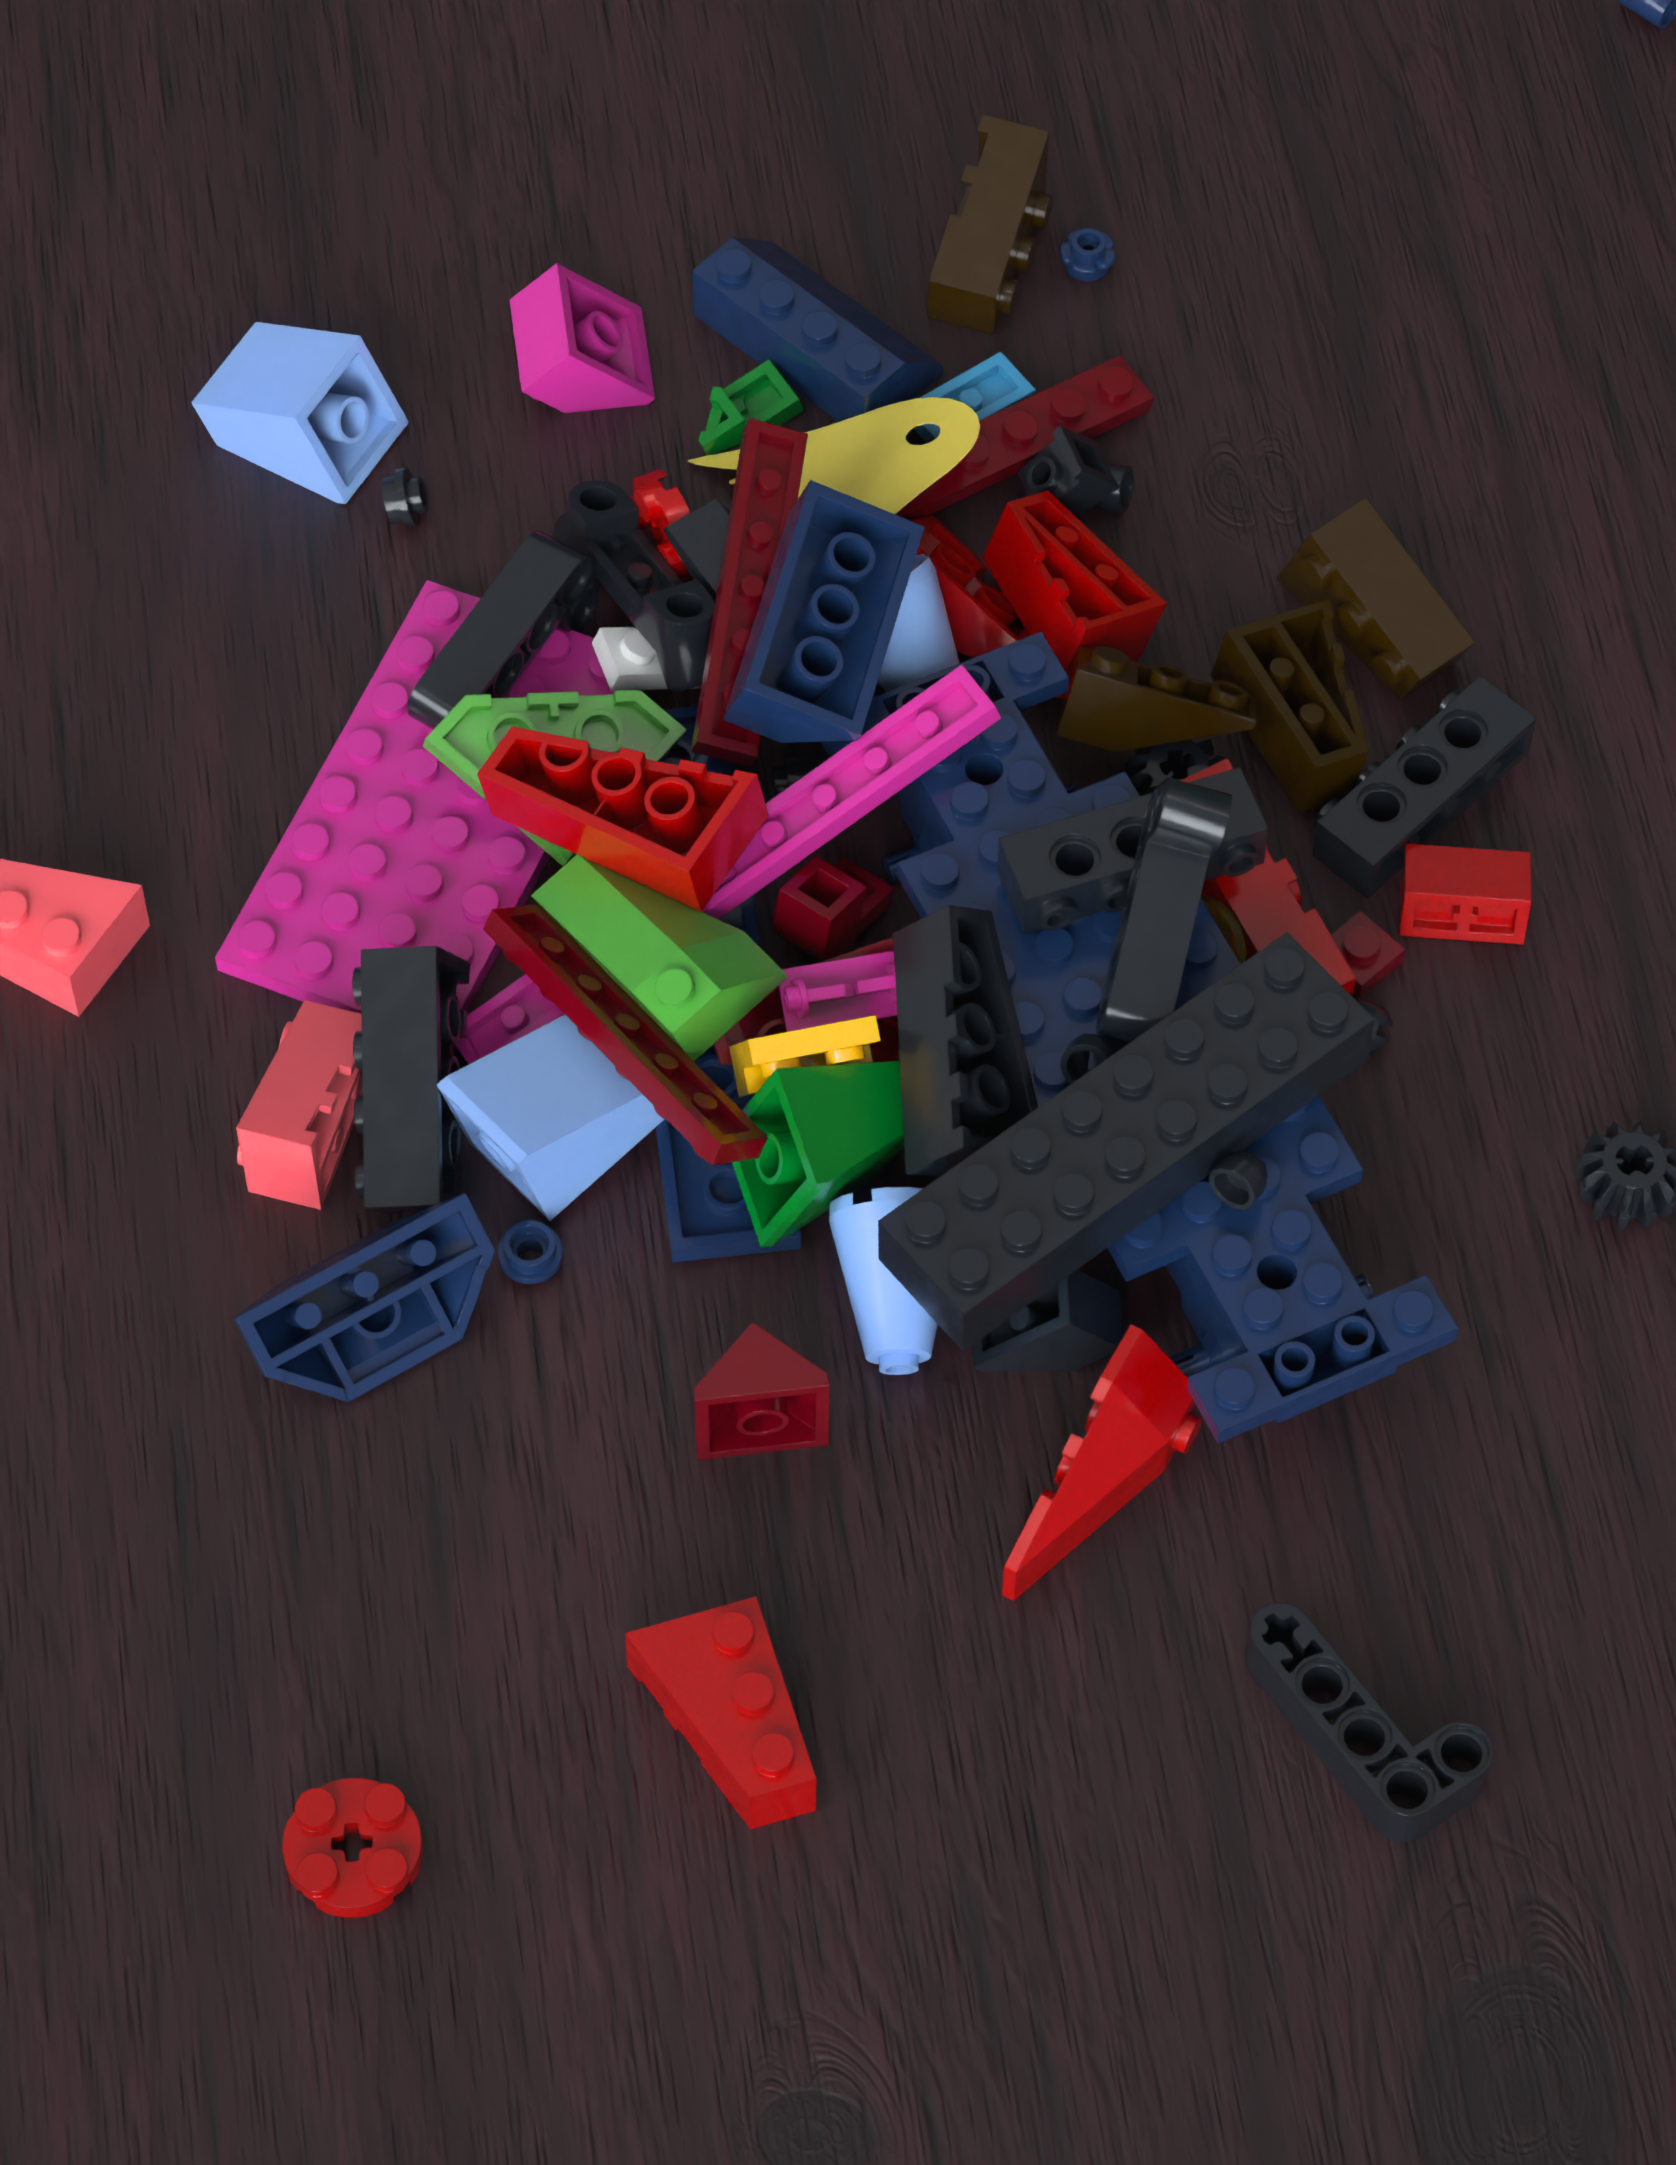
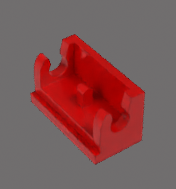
M1405 843L1403 880L1401 879L1399 936L1524 945L1531 906L1530 852Z

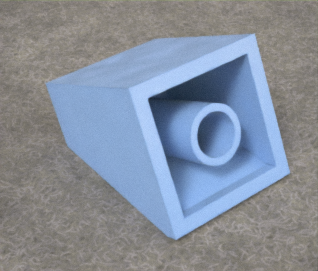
M255 322L191 402L217 446L341 504H346L409 423L360 335Z
M566 1015L449 1074L437 1084L438 1089L469 1143L549 1221L556 1217L664 1120V1118L656 1113L653 1104L630 1081L623 1078L616 1071L615 1065L591 1041L584 1038L578 1032L577 1026Z

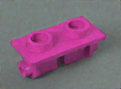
M894 951L782 969L787 976L779 985L786 1032L876 1015V1019L897 1016Z

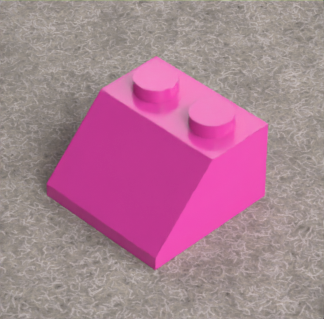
M558 263L510 299L519 380L523 393L563 413L648 405L655 399L642 307Z

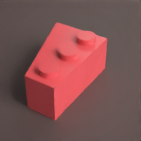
M0 859V976L79 1017L150 926L142 885Z
M304 1000L293 1022L288 1021L281 1035L279 1048L236 1127L239 1141L237 1163L244 1167L248 1192L322 1210L355 1123V1099L358 1095H362V1070L356 1067L353 1055L354 1035L357 1031H362V1017L360 1013Z

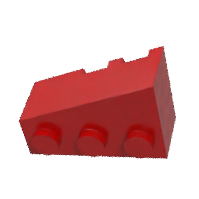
M1048 490L1007 502L982 557L1029 636L1042 632L1068 676L1079 645L1093 650L1097 646L1111 647L1125 653L1129 660L1132 661L1141 658L1167 605V602Z
M756 1596L625 1633L627 1667L638 1682L642 1681L663 1708L664 1716L675 1731L679 1729L700 1757L703 1768L750 1830L816 1811V1776Z

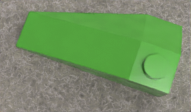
M579 855L574 856L531 895L536 903L581 946L693 1061L700 1057L787 978L785 972L744 931Z

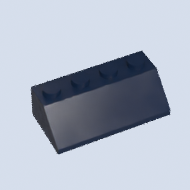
M732 237L692 270L693 315L760 365L769 359L790 387L838 422L880 407L914 399L943 373L942 364L772 241Z
M810 480L788 514L723 720L780 743L858 740L863 731L925 526Z

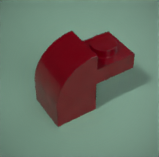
M815 856L780 888L773 920L774 932L820 962L851 952L854 948L855 939L891 905L894 887L845 857L835 866H832Z

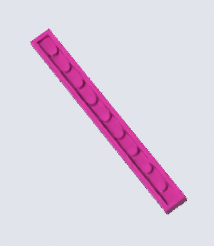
M963 665L958 666L861 735L858 740L851 742L768 801L766 808L769 816L702 912L720 919L1000 720L1001 716L996 706ZM525 974L467 1015L466 1038H459L455 1046L467 1063L471 1064L565 1014L555 1003L546 999L541 994L540 988Z

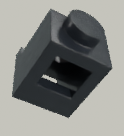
M1060 425L1052 432L1055 440L1017 472L1024 487L1017 494V499L1048 490L1072 514L1080 519L1118 486L1097 441Z

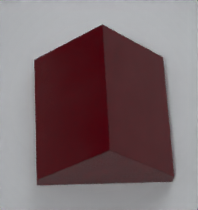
M752 1322L694 1388L697 1460L829 1446L828 1373Z

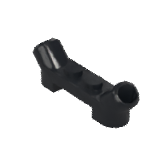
M592 480L582 482L574 486L569 492L568 512L561 515L555 522L552 537L592 559L598 581L656 651L666 687L678 693L701 686L715 606L712 596L698 579L686 583L682 582L638 528L639 508L622 488L608 481Z

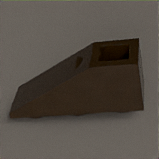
M1079 645L1068 676V692L1062 694L1057 709L1056 735L1109 751L1119 752L1254 729L1256 724V696L1248 694L1243 687L1233 682L1216 680L1211 684L1189 677L1184 670L1174 665L1157 663L1152 667L1129 660L1125 653L1111 647L1097 646L1093 650Z

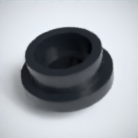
M407 467L396 469L394 476L383 478L382 495L390 522L393 525L405 523L408 528L419 526L421 521L420 513L428 512L429 509L428 495L423 479L421 477L413 478Z

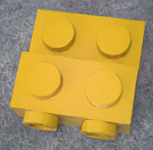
M876 1015L748 1039L730 1046L729 1049L739 1097L756 1094L777 1068L873 1063L869 1044L881 1041Z

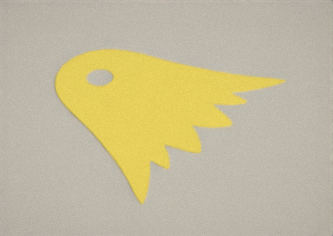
M916 398L880 407L822 428L804 432L808 434L798 498L809 481L812 480L896 515L904 506L948 473L969 453L977 441L980 431L978 415L965 403L950 398ZM935 424L940 428L939 436L927 444L912 445L906 441L908 432L919 425ZM740 449L690 459L688 462L705 467L737 470ZM735 478L729 481L730 485L735 484Z

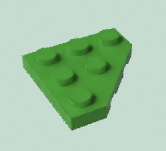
M615 690L614 694L578 695V691L528 693L527 697L491 698V694L465 695L425 738L423 747L486 800L477 773L511 726L588 741L590 748L619 753L622 747L645 753L646 759L659 762L684 737L687 729L641 690ZM519 828L562 866L567 864L576 855Z

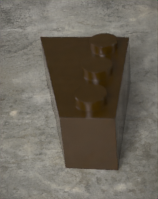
M983 114L977 130L979 134L978 162L976 166L966 164L961 182L964 185H968L957 214H950L929 279L928 318L994 335L1002 313L1011 315L1014 310L1020 282L1016 280L1019 270L1028 272L1031 267L1037 239L1033 235L1036 227L1046 228L1053 206V195L1045 193L1049 131Z
M1366 497L1311 533L1276 577L1304 606L1330 599L1334 611L1331 623L1335 636L1401 700L1454 665L1475 643Z
M1330 599L1226 630L1210 675L1213 681L1224 680L1233 682L1243 687L1248 694L1256 696V724L1254 729L1246 730V732L1299 813L1325 805L1333 798L1341 800L1355 788L1369 753L1354 690L1348 689L1343 670L1346 658L1342 643L1337 644L1331 620L1334 611Z

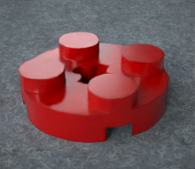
M656 469L633 480V494L629 495V497L639 508L638 528L682 582L686 583L693 579L663 529L688 515L690 510L677 486L665 491L660 481L668 475L662 469Z
M345 1778L331 1781L319 1788L308 1789L297 1799L295 1811L287 1821L284 1830L283 1857L290 1882L298 1892L300 1890L306 1898L315 1902L316 1908L337 1917H365L379 1913L395 1902L394 1897L405 1889L409 1881L411 1886L419 1874L422 1864L423 1843L416 1814L405 1801L404 1794L399 1788L392 1784L379 1783L371 1779ZM357 1833L360 1834L361 1839L371 1840L372 1848L362 1849L359 1854V1860L354 1862L346 1861L344 1851L334 1850L337 1842L345 1839V1835Z

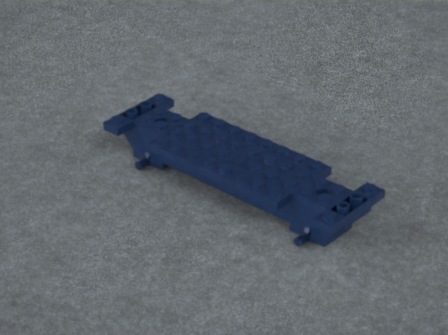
M1042 632L873 697L861 734L866 733L961 664L993 702L1001 716V719L897 792L900 799V815L913 836L914 847L890 857H884L881 862L890 883L900 880L921 919L948 905L992 911L1038 1107L1071 1085L1064 1078L1060 1067L1061 1058L1069 1043L1084 1033L1102 1035L1096 1033V1023L1122 910L1117 912L1101 911L1074 919L1070 924L1060 929H1040L1023 934L997 873L999 838L1140 797L1126 772L1080 790H1076V786L1073 783L1064 786L1020 713L1023 709L1068 692L1069 677ZM825 741L822 744L828 755L832 757L853 741ZM1135 853L1126 854V856L1135 858ZM1077 871L1065 872V874L1071 876L1083 875V873ZM1201 897L1174 1011L1241 965ZM1102 1035L1114 1045L1115 1052H1118L1130 1043L1129 1041ZM1090 1052L1088 1069L1092 1070L1097 1066V1055ZM1320 1096L1314 1098L1242 1150L1255 1153L1265 1162L1268 1172L1267 1186L1251 1208L1239 1210L1222 1202L1211 1189L1208 1175L1108 1247L1126 1282L1166 1266L1181 1292L1180 1306L1195 1331L1197 1346L1169 1358L1187 1376V1390L1218 1444L1269 1421H1274L1278 1424L1396 1372L1397 1366L1452 1343L1457 1338L1459 1328L1427 1275L1374 1297L1372 1287L1369 1282L1366 1283L1367 1278L1364 1274L1354 1278L1313 1209L1311 1203L1360 1183L1363 1175L1361 1164ZM1275 1279L1286 1283L1289 1287L1275 1290L1266 1287L1263 1283Z

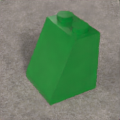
M900 1061L777 1068L742 1109L768 1137L759 1158L732 1162L760 1247H772L829 1210L830 1202L842 1195L854 1194L874 1181L905 1146Z

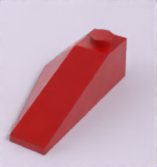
M933 515L912 520V522L925 526L916 555H929L932 563L935 565L956 650L971 658H975L1028 637V632L1017 620L1018 616L1003 591L1000 593L981 579L982 574L987 570L982 561Z
M1132 1324L1130 1325L1100 1376L1090 1396L1095 1402L1085 1424L1087 1434L1084 1438L1071 1434L1062 1451L1063 1457L1054 1478V1484L1060 1487L1057 1493L1049 1489H1045L1041 1493L1004 1566L1002 1596L1012 1601L1017 1599L1162 1474L1176 1450L1186 1454L1192 1446L1200 1429L1202 1418L1195 1415L1196 1404L1187 1390L1188 1378L1142 1329Z

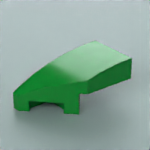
M768 359L724 389L713 386L709 399L712 408L706 430L701 431L698 441L706 455L718 453L741 444L743 430L750 418L780 426L804 410L799 398Z

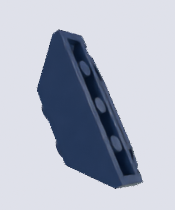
M461 1193L392 1222L283 1281L234 1316L233 1319L264 1377L350 1402L463 1339L480 1293L486 1269H489L495 1249L466 1193Z

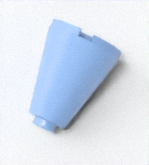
M919 554L916 555L877 681L885 692L960 664L936 568L929 555Z
M923 1188L872 1189L871 1202L853 1205V1193L842 1195L830 1202L829 1223L865 1359L868 1362L879 1364V1372L883 1374L905 1375L915 1373L919 1370L918 1363L929 1360L932 1355L938 1324L878 1259V1220Z

